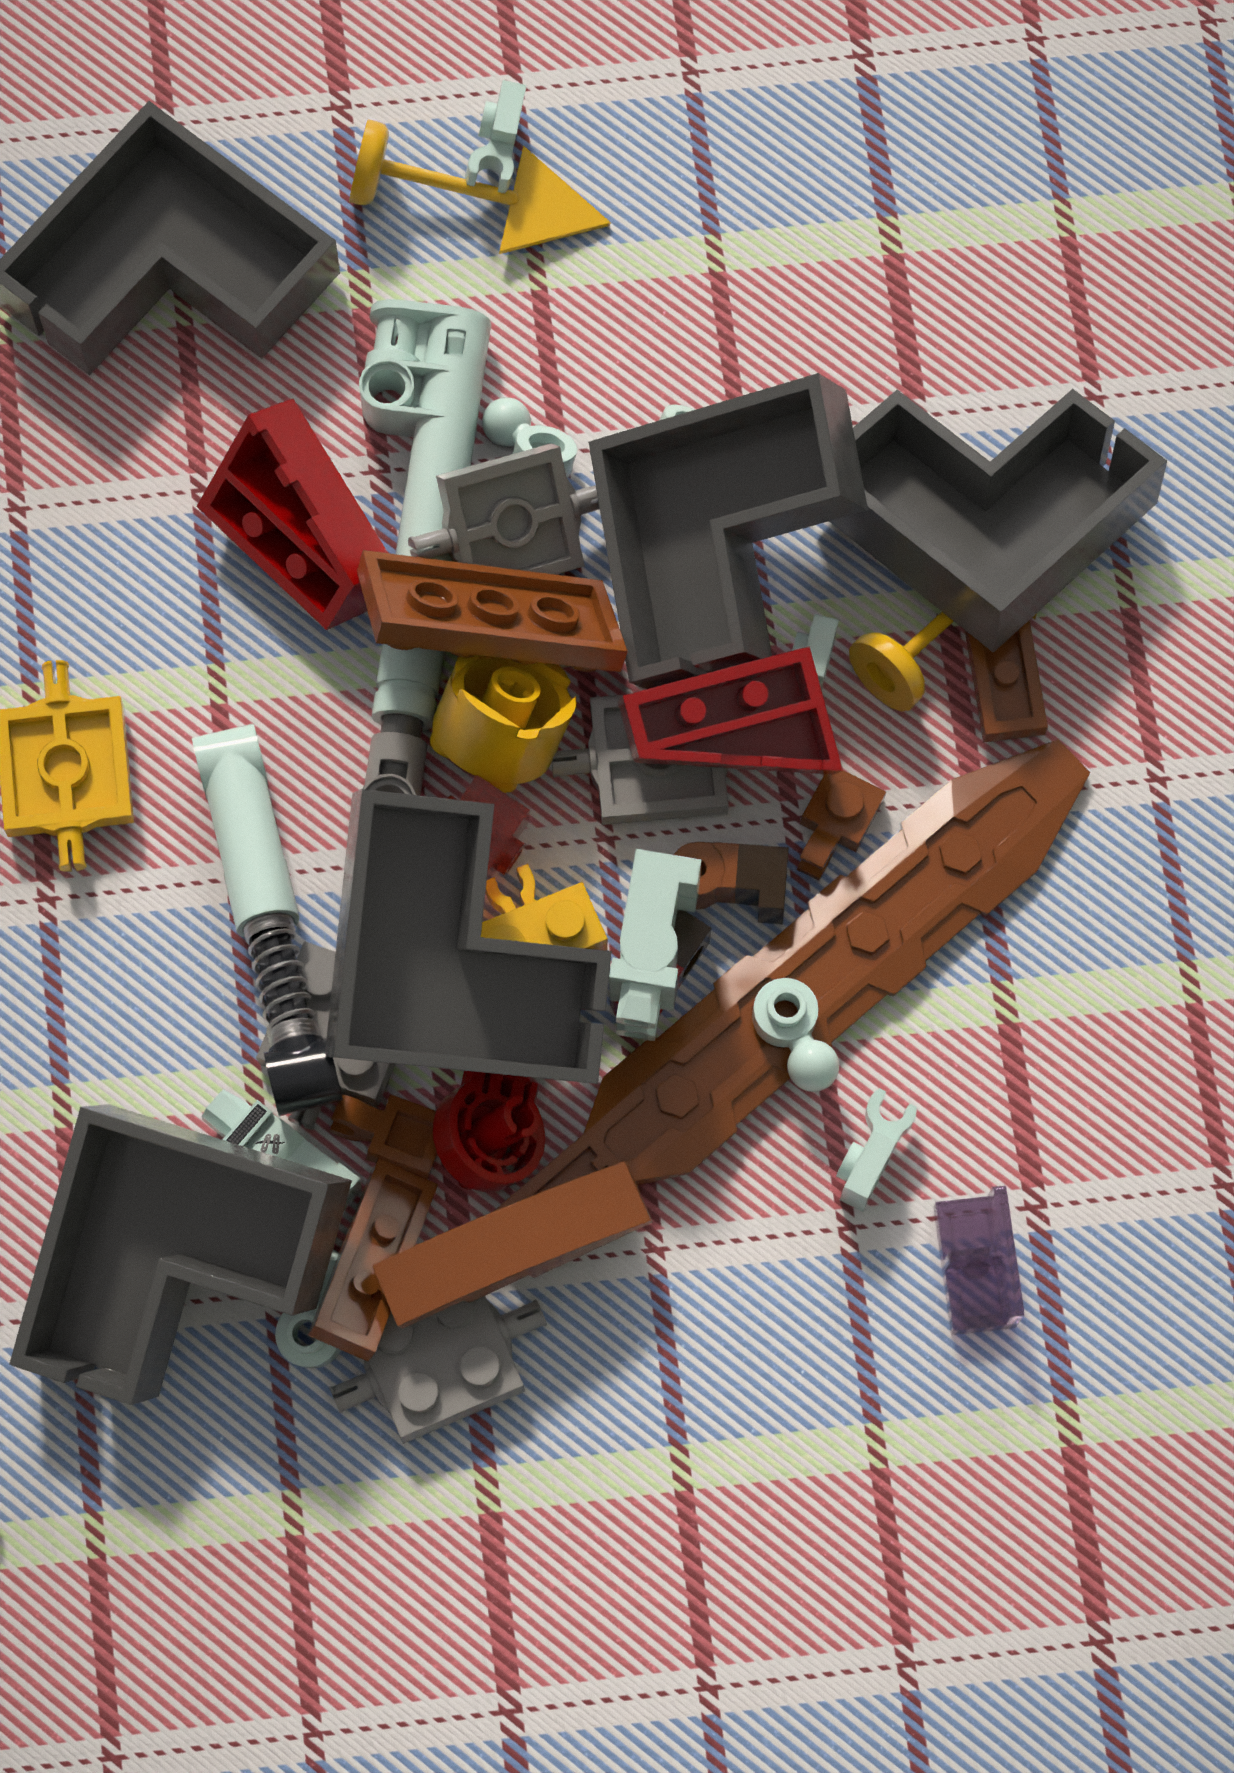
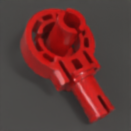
M464 1071L461 1086L450 1092L439 1104L433 1121L434 1145L443 1166L458 1181L462 1188L481 1192L500 1191L528 1177L537 1168L544 1153L545 1128L539 1109L535 1104L539 1086L533 1081L530 1082L531 1077ZM511 1145L510 1152L507 1153L506 1159L500 1160L505 1155L508 1146ZM517 1162L511 1173H503L502 1169Z

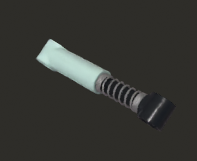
M254 723L193 737V747L203 789L210 808L236 932L241 937L246 938L245 941L250 945L248 953L255 959L252 963V970L259 975L255 985L258 989L262 990L259 1001L262 1005L266 1006L263 1011V1018L270 1023L266 1033L268 1034V1042L271 1048L268 1052H264V1057L278 1115L283 1116L341 1102L343 1098L333 1057L325 1056L326 1038L320 1036L318 1024L312 1020L315 1012L307 1007V1003L312 996L303 990L308 980L301 977L299 973L304 966L302 962L296 960V955L299 953L300 948L292 943L297 934L294 926L298 924L300 916L287 861L284 858Z

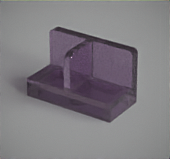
M1006 1185L992 1187L986 1197L935 1202L933 1209L951 1335L1016 1328L1024 1316V1306Z

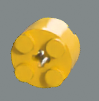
M480 655L469 658L458 657L433 717V732L430 737V745L439 755L449 758L463 770L481 778L488 788L501 793L512 792L518 784L539 778L550 767L576 708V696L571 700L567 690L571 681L565 671L556 664L537 662L532 665H524L510 659Z

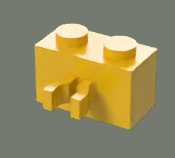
M527 863L516 868L517 877L523 889L520 892L522 906L515 908L511 897L505 896L499 891L495 877L486 881L485 894L488 901L501 915L482 922L481 937L607 951L608 938L583 882L535 900V879Z

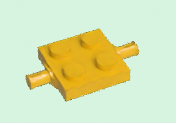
M56 660L57 684L52 661L42 664L45 698L25 707L0 709V786L4 831L7 837L41 833L57 836L59 870L72 872L70 848H72L73 864L76 871L86 868L83 833L96 827L134 823L124 705L121 696L86 699L70 695L69 663L64 660Z

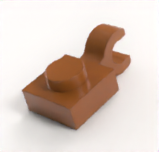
M844 770L834 775L824 774L801 817L800 825L814 832L800 855L801 861L797 870L820 881L839 844L857 852L885 799L886 791Z
M390 1094L383 1111L356 1098L342 1095L343 1101L338 1102L331 1118L333 1123L329 1132L351 1141H369L371 1143L367 1151L366 1160L376 1163L380 1158L428 1180L438 1155L433 1140L435 1110Z

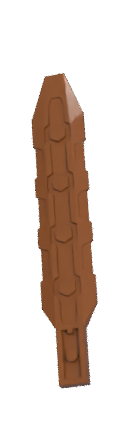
M1057 739L950 780L900 824L901 830L849 875H839L814 896L807 904L808 910L754 956L745 955L713 983L714 990L658 1038H655V1041L646 1040L602 1078L583 1135L494 1211L623 1161L628 1164L636 1185L690 1174L737 1133L736 1126L791 1079L787 1068L788 1058L791 1054L789 1047H777L767 1043L758 1035L754 1028L752 1010L760 989L770 981L779 978H791L807 985L814 993L818 1002V1017L811 1035L814 1040L825 1042L832 1047L833 1041L885 996L894 997L927 967L926 961L979 915L987 916L1037 873L1091 772ZM783 1000L774 1005L775 1011L782 1017L788 1018L798 1013L797 1007L790 1001Z

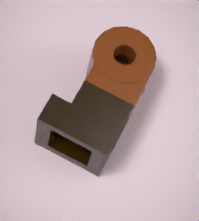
M691 842L681 846L673 854L701 859L700 885L696 910L706 909L716 902L758 906V923L783 925L789 847L722 842Z

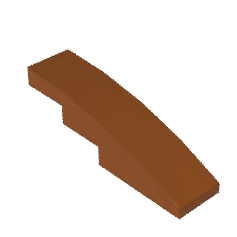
M623 1161L493 1211L373 1264L372 1267L397 1326L404 1329L459 1302L471 1303L528 1275L533 1278L538 1277L651 1224L653 1221L628 1164Z

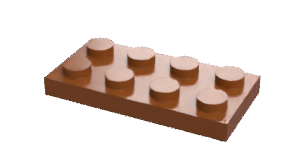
M362 551L357 574L376 643L387 644L399 650L421 648L446 651L465 658L476 655L505 658L524 665H532L537 662L564 665L583 672H593L597 669L621 672L628 651L602 580Z

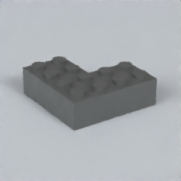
M148 101L0 259V307L37 336L45 332L50 346L90 376L170 289L263 359L340 274L337 245L335 239L152 102Z
M816 373L588 442L619 626L628 651L625 662L629 683L649 689L772 656L752 543L868 510L846 389L823 375Z
M1074 389L1070 390L991 461L974 450L899 390H896L853 427L868 510L829 522L994 653L1157 504L1167 460L1124 428L1116 435L1109 471L1103 466L1107 461L1115 420Z
M367 789L358 790L352 793L325 1056L598 1084L604 1024L579 1022L581 1009L606 1011L612 951L481 937L494 804Z
M110 1104L80 1107L9 1365L62 1383L78 1379L77 1388L129 1405L159 1397L190 1283L289 1315H296L317 1308L352 1180ZM95 1365L103 1367V1368L94 1370Z

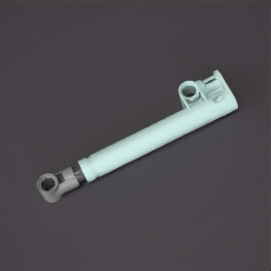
M386 299L372 304L369 318L377 326L374 350L367 353L365 368L359 379L363 417L371 428L384 434L413 437L396 548L397 555L411 556L410 550L413 548L408 546L409 537L442 529L444 511L436 476L471 466L491 321L483 313L469 308ZM384 390H394L402 394L397 401L392 403H382L374 399L378 393ZM448 553L429 558L453 561ZM382 644L376 682L378 691H376L371 716L374 722L381 725L380 733L374 734L371 738L363 789L421 795L428 747L427 743L421 739V733L432 728L437 706L434 698L437 697L439 692L444 651L421 648L399 650L387 644Z

